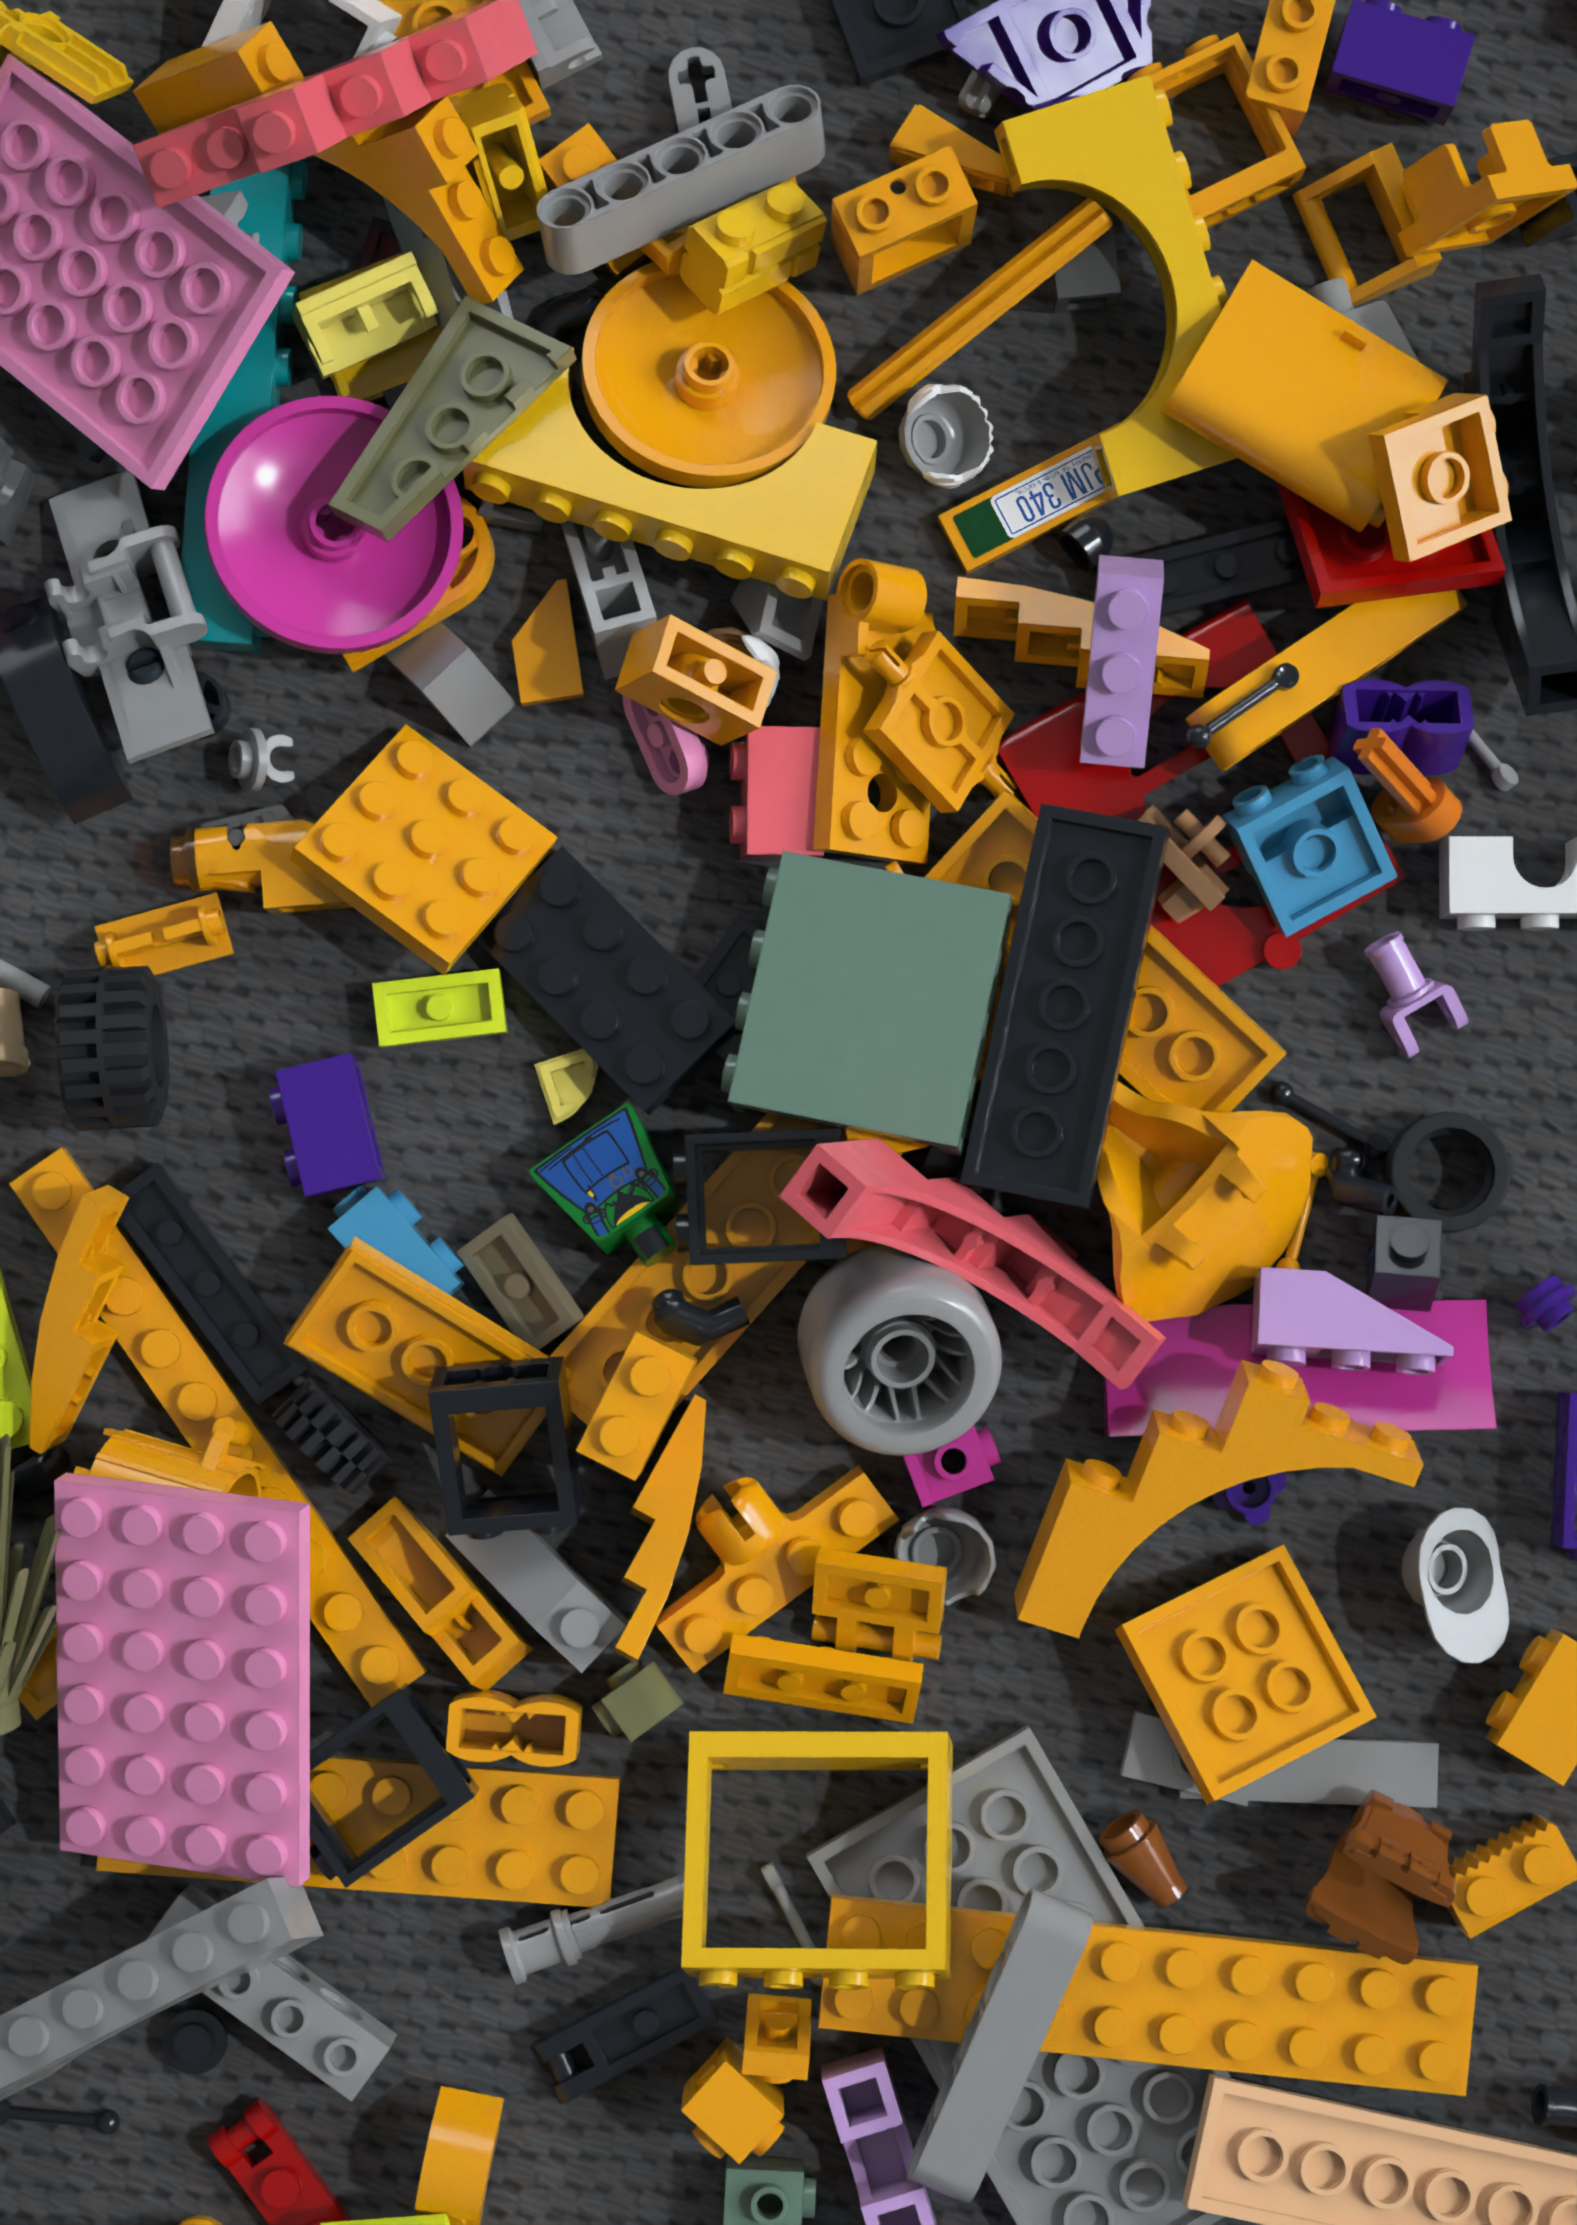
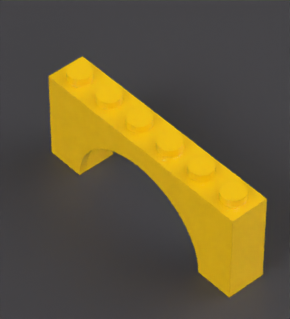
M1150 74L1002 121L994 131L1013 193L1031 189H1058L1073 192L1087 198L1093 197L1103 207L1124 222L1138 238L1155 268L1161 285L1166 313V335L1163 355L1156 377L1139 406L1125 420L1113 429L1090 439L1108 501L1238 459L1161 412L1228 301V295L1219 275L1211 277L1204 252L1211 249L1208 229L1200 213L1192 215L1185 190L1190 189L1192 186L1190 170L1182 151L1173 152L1166 127L1173 124L1170 104L1162 88L1154 90Z
M574 362L463 469L465 489L471 490L476 496L489 503L505 504L510 502L532 509L538 516L550 522L564 523L568 520L593 528L600 536L612 541L624 542L629 539L654 547L658 553L673 560L684 561L690 558L715 566L719 572L734 579L744 580L751 577L774 584L780 591L795 598L805 599L812 596L827 601L875 472L877 440L816 422L810 436L792 458L771 473L756 480L740 485L713 489L684 488L659 483L640 476L614 461L586 433L576 416L571 402L572 391L576 381Z

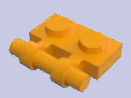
M820 1547L814 1568L812 1614L816 1615L813 1621L811 1639L835 1644V1649L856 1653L858 1647L892 1653V1659L913 1662L914 1657L938 1661L942 1645V1635L938 1634L944 1614L947 1567Z

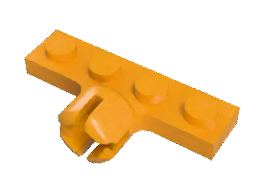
M859 1465L800 1509L788 1514L778 1509L758 1481L748 1477L737 1478L723 1485V1488L732 1498V1503L739 1511L733 1518L730 1517L713 1494L700 1506L696 1513V1526L720 1558V1565L714 1573L661 1611L655 1623L693 1674L731 1646L733 1633L748 1634L814 1584L815 1561L820 1547L856 1553L899 1521L896 1514Z

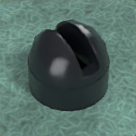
M1084 515L1071 521L1058 532V540L1062 549L1080 569L1090 572L1098 566L1099 555H1109L1113 546V532L1109 524L1099 516Z

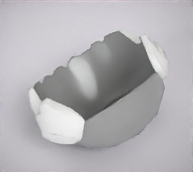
M927 384L919 389L909 400L907 411L898 429L899 448L907 465L934 486L948 489L956 488L979 474L990 460L989 456L994 451L990 444L994 438L991 434L993 425L986 420L988 411L981 407L979 396L973 395L972 391L961 385Z

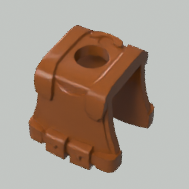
M1374 1789L1370 1790L1330 1853L1324 1877L1309 1892L1306 1904L1307 1915L1320 1923L1325 1922L1328 1924L1326 1932L1343 1942L1350 1944L1353 1939L1356 1940V1949L1378 1959L1383 1954H1386L1389 1959L1399 1964H1409L1418 1954L1420 1942L1417 1938L1413 1917L1414 1894L1448 1908L1455 1898L1457 1881L1450 1875L1448 1866V1843L1452 1837V1830L1434 1820L1428 1823L1420 1813L1400 1803H1394V1799Z

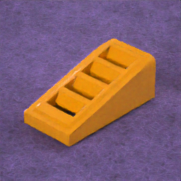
M921 104L919 106L914 105L890 143L889 161L905 166L951 145L971 187L1004 197L1014 198L1016 193L1012 191L1002 156Z

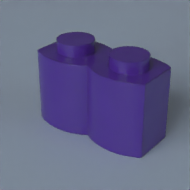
M1365 679L1348 683L1342 686L1328 726L1330 756H1334L1349 767L1352 774L1371 775V772L1358 759V755L1353 750L1357 739L1367 738L1372 728H1381L1423 776L1441 775L1457 769L1474 728L1469 688L1454 682L1441 680L1422 681L1408 687L1379 679Z

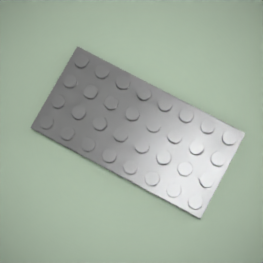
M1029 1725L953 1768L951 1906L1017 1913L1024 1897L1032 1888L1092 1913L1093 1921L1144 1926ZM928 1783L806 1853L808 1861L830 1899L831 1894L926 1904ZM910 2038L940 2090L960 2043ZM1039 2051L986 2172L1017 2225H1212L1225 2216L1188 2209L1182 2204L1209 2074L1231 2078L1228 2071Z

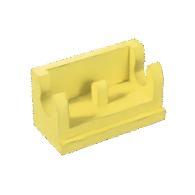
M412 251L295 303L292 318L322 380L427 333L438 326L434 316L438 313L435 302L419 271Z

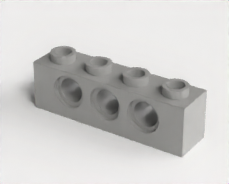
M190 1883L178 1895L147 1940L217 1904V1902ZM288 1954L265 1966L202 1992L351 2102L387 2054L397 2036L395 2032Z

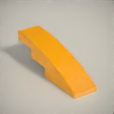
M958 577L953 636L1016 641L1015 662L1078 667L1076 687L1086 688L1094 602L1025 585ZM1159 626L1152 694L1203 698L1210 649Z
M110 1185L82 1195L58 1253L41 1314L31 1380L29 1447L39 1454L66 1441L119 1334L118 1331L98 1320L124 1267V1264L103 1253L130 1198Z
M696 1394L630 1512L635 1517L652 1525L621 1581L644 1594L613 1649V1652L633 1663L638 1661L667 1600L690 1529L702 1468L706 1400Z

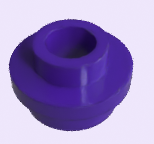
M1557 1275L1544 1280L1516 1303V1308L1523 1315V1318L1520 1320L1521 1325L1525 1330L1539 1326L1544 1333L1557 1327L1574 1313L1575 1309L1570 1304V1301L1577 1295V1290L1572 1284L1564 1285Z

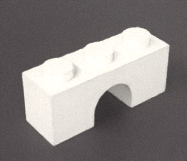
M1513 836L1447 837L1439 843V919H1457V930L1465 931L1496 929L1495 919H1520V929L1529 931L1559 929V919H1577V837L1565 843V870L1562 878L1554 887L1546 888L1528 883L1518 873L1513 859Z

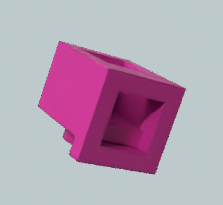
M973 1426L953 1442L933 1451L903 1456L922 1507L993 1481L994 1477L990 1466L1001 1463L988 1426L976 1430L975 1426ZM952 1448L961 1450L965 1456L964 1467L956 1473L946 1472L941 1466L943 1453Z

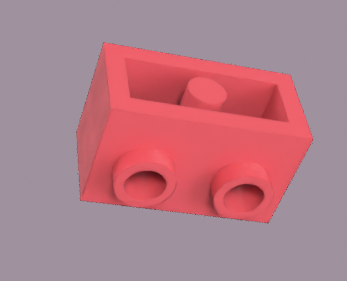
M761 726L759 729L742 736L741 742H731L730 779L741 780V806H731L729 839L730 844H740V860H781L783 851L818 858L824 856V852L813 851L820 727Z

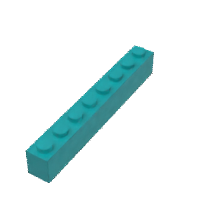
M295 161L262 174L259 172L210 190V195L241 190L248 203L244 218L239 221L238 227L246 234L258 232L260 235L259 244L288 267H290V262L301 261L303 228L302 224L293 223L295 199L305 200L307 194L308 167L306 161ZM287 285L190 447L181 565L195 610L204 616L208 627V632L204 637L189 644L190 649L260 654L261 637H271L247 620L232 604L219 585L207 554L204 538V512L210 481L224 451L247 425L264 413L279 406L280 387L291 386L292 349L284 348L285 324L295 325L292 313L295 303L298 302L297 286Z

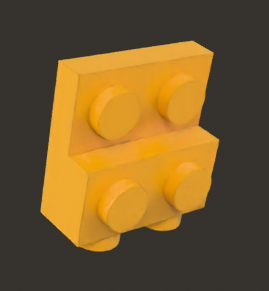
M1453 393L1404 413L1405 420L1368 434L1394 560L1412 562L1512 520L1507 497L1508 482L1502 471L1495 436L1496 421L1490 410L1488 395Z

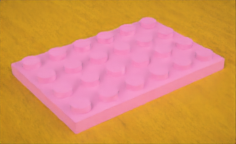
M8 53L0 68V366L150 489L165 491L295 274V271L198 195L158 209L133 144L33 65L19 56Z
M73 1473L63 1474L54 1480L55 1530L61 1528V1534L55 1549L56 1622H58L56 1637L60 1850L262 1881L266 1878L284 1877L289 1886L300 1887L310 1877V1504Z

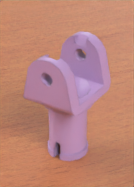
M1396 931L1371 943L1364 952L1371 959L1391 996L1387 1001L1388 1005L1384 1006L1380 1011V1019L1401 1054L1406 1059H1409L1419 1053V1048L1404 1018L1405 1016L1435 999L1453 1028L1456 1027L1458 1030L1469 1022L1453 987L1432 980V978L1424 979L1403 940L1402 933Z

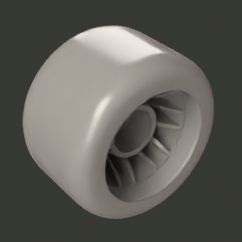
M882 1244L869 1246L851 1253L847 1258L835 1263L816 1282L807 1296L800 1313L797 1334L798 1352L814 1402L827 1423L840 1436L858 1447L894 1456L921 1454L941 1448L953 1442L973 1427L984 1414L995 1395L1001 1376L1002 1350L995 1323L978 1287L958 1274L912 1254Z

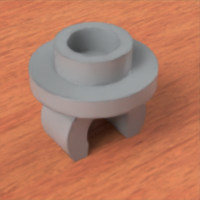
M245 728L241 732L239 740H234L229 749L228 764L231 776L238 779L241 788L247 792H257L262 788L263 784L278 786L294 779V771L276 770L270 762V753L272 750L278 751L293 747V739L286 735H274L265 739L264 734L259 728Z

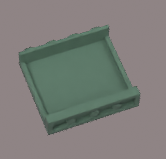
M783 851L779 869L769 868L765 879L762 903L764 906L770 907L765 931L758 929L755 931L750 947L749 967L757 969L752 993L743 991L737 1006L735 1029L743 1031L738 1055H728L723 1070L721 1091L729 1093L728 1103L735 1112L745 1113L747 1108L933 1145L936 1152L962 1157L1014 911L1011 894Z

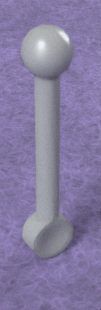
M1473 729L1468 743L1492 771L1491 778L1494 784L1502 791H1509L1518 783L1517 773L1508 764H1502Z
M773 1862L760 1867L801 1948H816ZM810 1978L813 1984L822 1987L823 1978Z

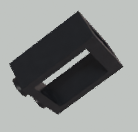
M841 1128L685 1135V1149L673 1150L675 1189L687 1188L688 1214H676L677 1252L690 1253L691 1266L847 1258L846 1238L827 1239L820 1232V1243L707 1248L703 1153L814 1148L819 1143L841 1142Z
M564 1356L435 1367L428 1395L448 1535L467 1534L471 1539L485 1540L497 1537L504 1531L530 1529L536 1534H553L563 1531L568 1526L578 1525L583 1498ZM545 1407L557 1492L466 1499L454 1414Z
M407 1683L400 1686L310 1750L311 1771L388 1717L442 1795L362 1853L356 1855L310 1789V1837L315 1843L310 1847V1855L326 1878L332 1880L338 1876L345 1888L470 1801L480 1789L460 1759L446 1751V1739Z

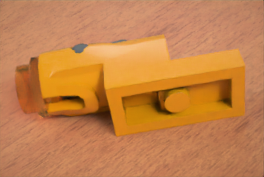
M281 804L205 822L201 828H187L185 835L171 837L170 858L173 880L176 887L190 886L192 892L219 889L256 894V887L262 886L263 908L270 914L353 908L289 860L293 848L315 824L303 819L295 820Z

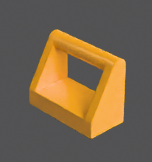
M1393 143L1359 157L1292 195L1328 280L1339 277L1345 279L1354 307L1432 275L1442 260L1440 252L1406 257L1398 233L1415 223L1401 188L1402 184L1405 183L1402 176L1404 169ZM1365 181L1401 264L1358 286L1321 199Z

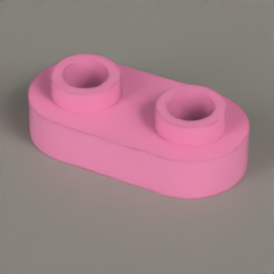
M623 695V707L626 717L657 786L663 792L672 796L700 788L706 780L709 755L698 734Z

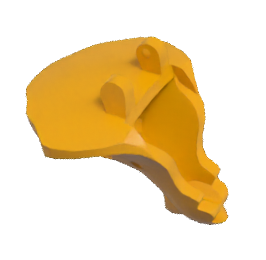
M1117 1081L1097 1174L1099 1189L1104 1205L1109 1213L1112 1227L1113 1275L1117 1298L1123 1304L1131 1307L1147 1322L1199 1315L1237 1297L1254 1285V1277L1261 1267H1272L1288 1247L1307 1201L1311 1182L1313 1137L1309 1129L1299 1120L1283 1112L1236 1111L1218 1113L1202 1111L1191 1106L1156 1102L1144 1098Z

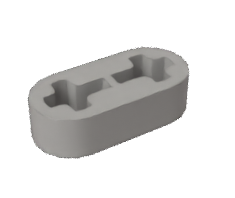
M691 47L681 51L672 60L669 67V89L678 133L700 124L699 118L710 116V118H713L732 109L724 67L721 60L712 51L702 47ZM700 65L703 75H714L715 78H710L705 83L706 102L696 103L691 84H680L679 81L688 78V67Z

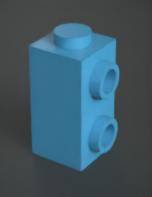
M359 1186L332 1210L339 1219L327 1229L345 1249L353 1237L356 1236L451 1296L465 1284L456 1273L464 1266L463 1262L441 1237H438L432 1243L426 1239L414 1225L422 1218V1215L398 1188L388 1195L382 1187L376 1186L367 1193L362 1186Z

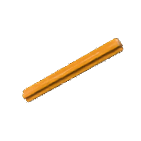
M1093 197L1085 199L849 389L847 397L856 412L866 420L875 418L1108 231L1112 226V221L1101 204Z

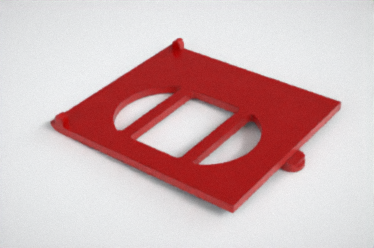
M1245 599L1180 635L1210 649L1205 689L1226 690L1278 655ZM1085 691L1003 737L1000 740L997 762L1001 767L1007 769L1030 811L1037 818L1041 803L1136 821L1148 809L1143 800L1147 793L1208 759L1210 755L1205 748L1195 749L1190 746L1140 776H1133L1131 774V767L1080 763V744ZM1152 694L1150 717L1159 707L1177 696ZM1312 713L1278 735L1294 764L1312 755H1323L1325 760L1331 757L1329 742ZM1376 826L1398 877L1296 933L1285 937L1277 930L1266 905L1233 907L1219 903L1211 911L1203 907L1196 914L1181 923H1177L1161 907L1157 900L1159 894L1178 878L1163 863L1151 925L1219 987L1264 960L1274 969L1293 967L1301 957L1302 947L1300 939L1405 879L1406 876ZM1235 846L1227 849L1231 855L1219 867H1216L1208 860V863L1220 875L1242 863Z

